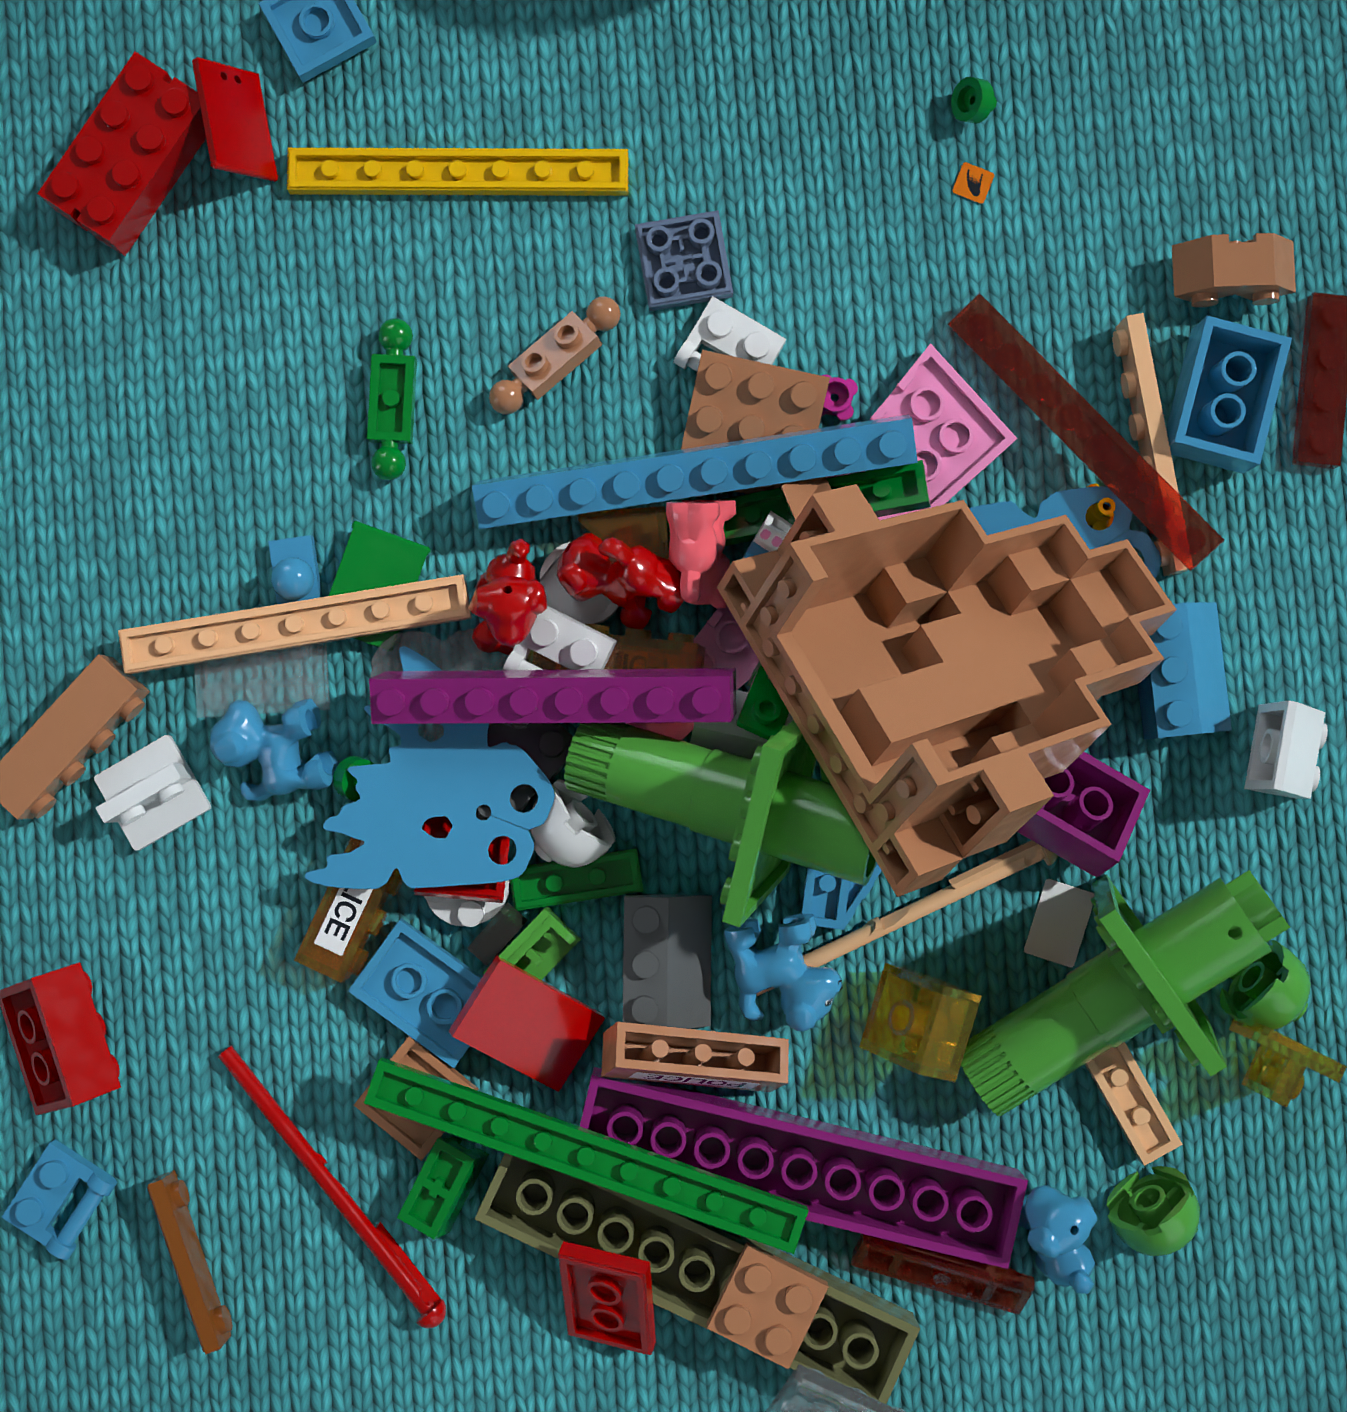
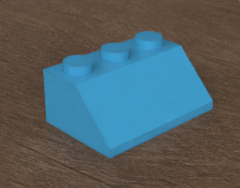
M1217 602L1175 603L1173 605L1176 611L1153 635L1149 636L1164 657V660L1138 684L1144 740L1232 730Z

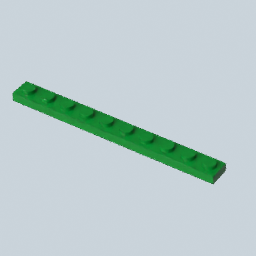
M383 1057L378 1060L364 1100V1104L792 1254L796 1250L809 1211L807 1206Z

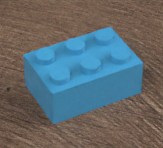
M1206 316L1191 329L1166 426L1171 455L1242 474L1260 465L1292 338L1211 316Z

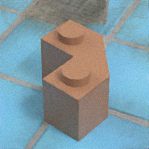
M1256 233L1253 236V240L1245 242L1229 241V234L1209 235L1172 245L1174 297L1191 302L1193 307L1214 306L1218 304V298L1230 295H1238L1252 300L1253 305H1270L1279 302V296L1296 293L1294 243L1275 233Z

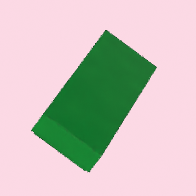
M637 848L608 852L594 862L576 868L560 865L555 861L530 864L523 874L510 880L514 911L644 891Z

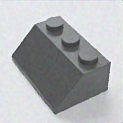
M625 895L623 1022L686 1029L711 1026L712 895Z

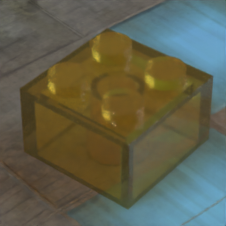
M885 963L859 1047L916 1074L956 1082L982 996L925 973Z

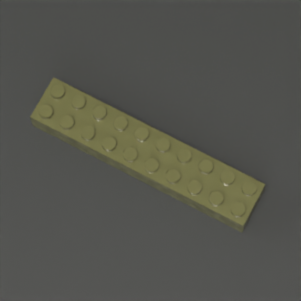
M507 1153L504 1154L475 1217V1220L557 1259L561 1245L565 1241L650 1261L653 1304L706 1329L707 1321L747 1241L828 1282L829 1288L790 1368L882 1412L920 1331L913 1312L777 1248Z

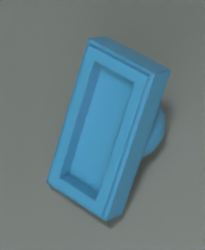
M306 535L268 541L272 565L271 583L276 594L277 604L322 597L314 537Z

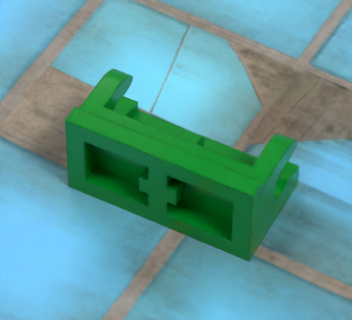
M457 1137L437 1138L397 1216L398 1219L433 1240L450 1233L489 1156L488 1153L479 1148L471 1150L460 1145L462 1139Z

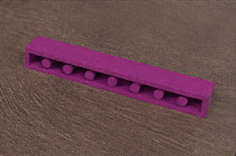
M736 668L385 671L369 679L371 724L731 722L737 713Z

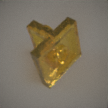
M1233 1019L1229 1028L1230 1031L1260 1045L1241 1084L1286 1108L1290 1100L1295 1099L1300 1094L1304 1085L1303 1073L1306 1068L1340 1083L1347 1066L1257 1022L1253 1025L1245 1026Z

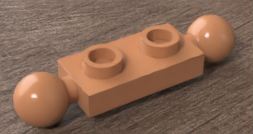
M601 296L590 302L586 312L587 317L584 320H581L573 311L565 316L508 365V368L516 378L512 381L501 380L493 385L489 393V401L493 409L501 414H512L520 409L523 403V394L527 390L537 400L545 395L602 346L595 332L597 330L609 331L618 324L621 316L618 304L609 297Z

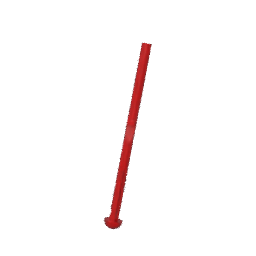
M230 1046L223 1051L218 1058L421 1314L416 1323L427 1329L441 1324L446 1315L444 1300L439 1297L383 1224L379 1222L375 1227L345 1188L325 1167L328 1163L325 1158L315 1152L234 1047Z

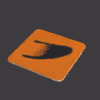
M964 162L952 191L954 194L983 204L993 181L994 173Z

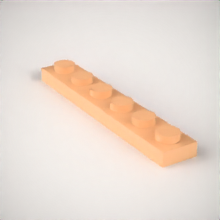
M1144 313L1126 316L1116 326L1112 341L1114 352L1117 357L1121 356L1124 373L1121 374L1122 393L1126 399H1130L1132 415L1129 417L1130 435L1134 441L1138 440L1141 457L1137 459V472L1142 483L1146 482L1149 497L1145 502V513L1149 524H1154L1157 538L1154 544L1160 552V567L1163 569L1164 576H1169L1193 569Z

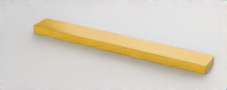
M288 148L287 190L291 195L628 196L629 154L628 149Z

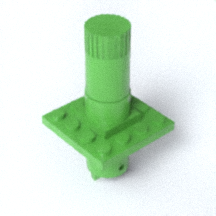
M794 719L787 726L783 725L781 731L775 736L771 735L763 746H758L752 759L719 749L711 750L626 723H580L572 738L564 769V783L568 790L688 827L693 832L732 844L728 859L736 862L732 877L726 879L720 896V903L726 905L722 919L724 923L741 927L789 873L791 863L863 886L867 885L874 872L877 862L831 783L812 778L816 757Z
M1245 871L1226 884L1219 877L1144 926L1107 874L1093 882L1092 886L1095 897L1091 898V902L1094 905L1092 909L1096 915L1094 919L1098 924L1096 929L1106 943L1107 949L1066 974V978L955 1048L957 1058L964 1073L987 1107L994 1114L996 1113L997 1116H1002L1112 1047L1120 1046L1156 1024L1162 1034L1174 1027L1176 1028L1174 1032L1180 1040L1178 1045L1194 1068L1202 1064L1210 1077L1226 1068L1227 1065L1208 1016L1198 1004L1196 998L1270 953L1272 949L1267 942L1291 928L1251 871Z

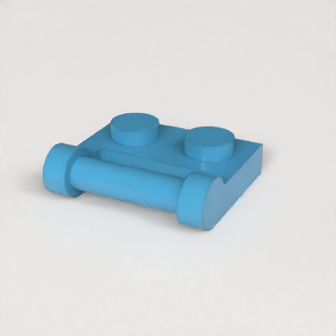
M55 1139L48 1144L1 1218L46 1246L48 1252L53 1256L67 1260L77 1247L75 1240L102 1198L110 1196L117 1185V1180ZM82 1179L89 1188L62 1230L59 1231L51 1225Z

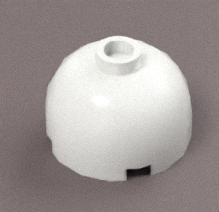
M559 779L552 784L555 799L544 824L530 829L535 840L534 850L542 859L547 862L553 860L560 865L576 868L590 864L603 856L615 842L616 837L608 820L599 809L593 815L580 802L588 796L568 790L564 783L565 781ZM538 798L534 802L532 809L536 806Z

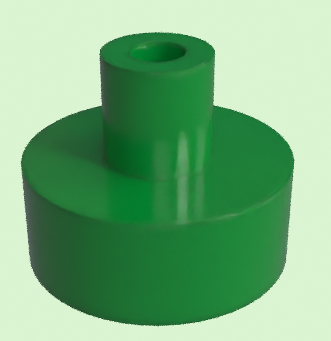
M975 77L963 78L956 85L951 98V109L955 118L959 121L974 124L984 121L997 104L992 85L985 79Z
M350 756L342 760L336 767L333 776V784L337 793L354 802L359 800L360 795L356 791L357 779L349 773L348 768L351 766L372 765L374 763L359 756Z

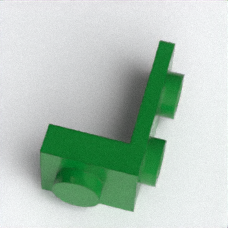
M759 661L747 684L750 689L736 720V725L769 740L771 735L775 736L781 731L789 711Z

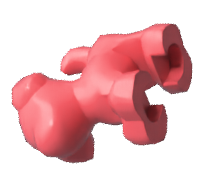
M698 499L666 503V517L670 527L669 560L681 572L680 593L681 598L685 602L694 605H712L716 609L727 607L717 586L730 566V560L722 553L726 545L723 527L724 522L729 521L736 514L735 500Z

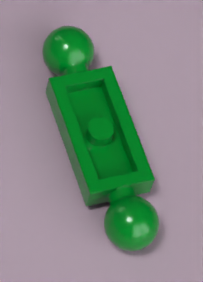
M398 318L385 321L379 329V342L386 350V354L371 355L367 440L370 443H381V448L376 450L372 456L371 466L374 473L383 480H395L405 470L406 459L398 449V444L413 445L417 359L415 356L403 355V352L412 343L413 333L408 323Z

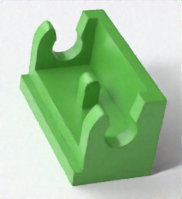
M546 906L499 957L542 980L581 938L553 910Z

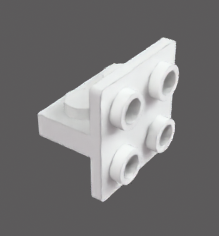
M170 735L162 736L94 777L95 783L106 802L96 807L98 814L104 823L118 822L132 848L136 851L144 849L211 809L210 802Z

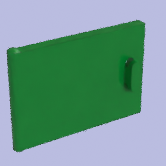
M354 521L352 523V532L329 596L418 582L426 556L430 553V547ZM400 630L353 639L393 652Z

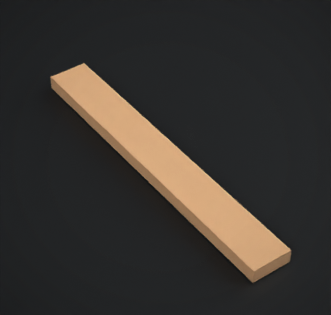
M462 574L118 630L124 673L134 674L472 619V614L468 608L470 602L466 576Z

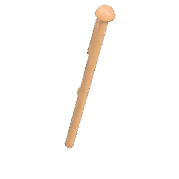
M1031 840L950 879L951 885L879 919V917L871 919L863 927L803 955L804 962L807 966L820 967L1043 859L1050 866L1056 861L1058 855ZM771 987L758 992L756 997L774 988Z

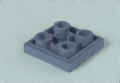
M719 210L635 224L649 312L708 302L712 296L719 300L733 297Z

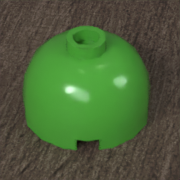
M1271 940L1273 945L1270 946L1272 949L1270 953L1229 977L1233 981L1228 992L1221 988L1220 1006L1239 1023L1252 1029L1273 1031L1299 1020L1307 1010L1311 987L1308 971L1305 965L1289 949L1276 940Z
M1165 1166L1151 1167L1155 1174L1146 1175L1140 1180L1138 1171L1128 1175L1114 1187L1107 1198L1106 1204L1110 1210L1107 1216L1120 1239L1140 1254L1153 1257L1169 1255L1183 1248L1192 1240L1199 1225L1200 1206L1186 1175L1175 1168Z

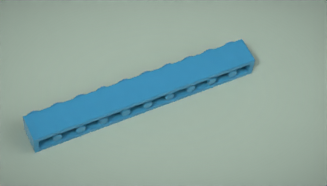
M908 414L480 480L472 485L479 529L914 464L918 463L913 421L912 417Z

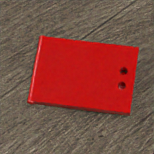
M196 57L192 60L211 167L217 170L276 182L278 175L259 74Z

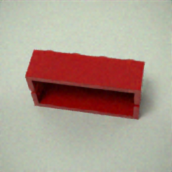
M135 51L37 194L56 212L85 231L88 230L94 237L123 256H126L206 139L198 92L175 77L172 80L165 70Z

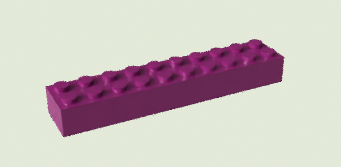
M594 1067L580 1127L805 1205L809 1210L806 1217L807 1221L1006 1269L1009 1267L1028 1180L1016 1168L660 1082L601 1077L602 1068Z

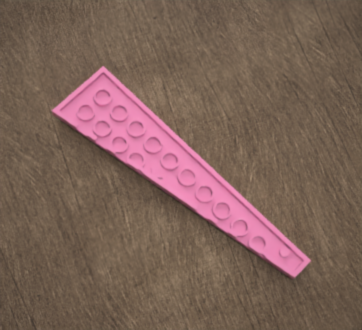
M931 343L870 418V420L908 414L912 417L917 461L923 460L931 506L929 508L946 504L1018 439ZM848 474L828 476V477H826V478H833V477H838V476H843V475H848ZM919 510L878 517V519L883 520ZM728 606L716 610L706 625L680 655V669L736 668V690L741 688L750 679L753 670L759 662ZM694 722L626 723L678 740H683L693 731Z

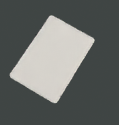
M1046 879L1024 952L1064 966L1073 967L1093 907L1091 898L1095 897L1094 893L1052 879Z

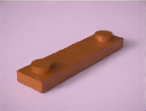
M173 1170L158 1176L148 1184L147 1189L200 1345L206 1355L220 1350L231 1337L232 1318L228 1308L225 1305L221 1306L187 1205H189L190 1197L187 1186L183 1180H178L177 1174Z

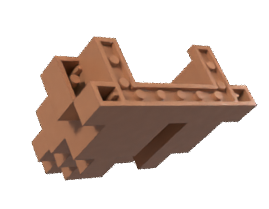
M857 484L812 494L777 550L732 561L717 586L722 598L897 897L942 880L963 858L1007 842L1054 796L1044 778L1063 772L1112 725L1097 703L1101 696L1139 684L1164 660V657L1149 636L1153 635L1176 611V608L1128 539L1090 550L1067 515L987 535L964 500L879 520Z

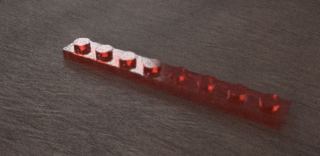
M980 293L948 323L949 327L1190 572L1225 541Z

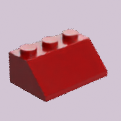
M80 962L0 990V1007L35 1115L73 1107L121 1088L118 1079L120 1074L119 1065L116 1058L110 1054L105 1039V1022L102 1016L96 1012L91 996L92 983L88 974L83 971Z

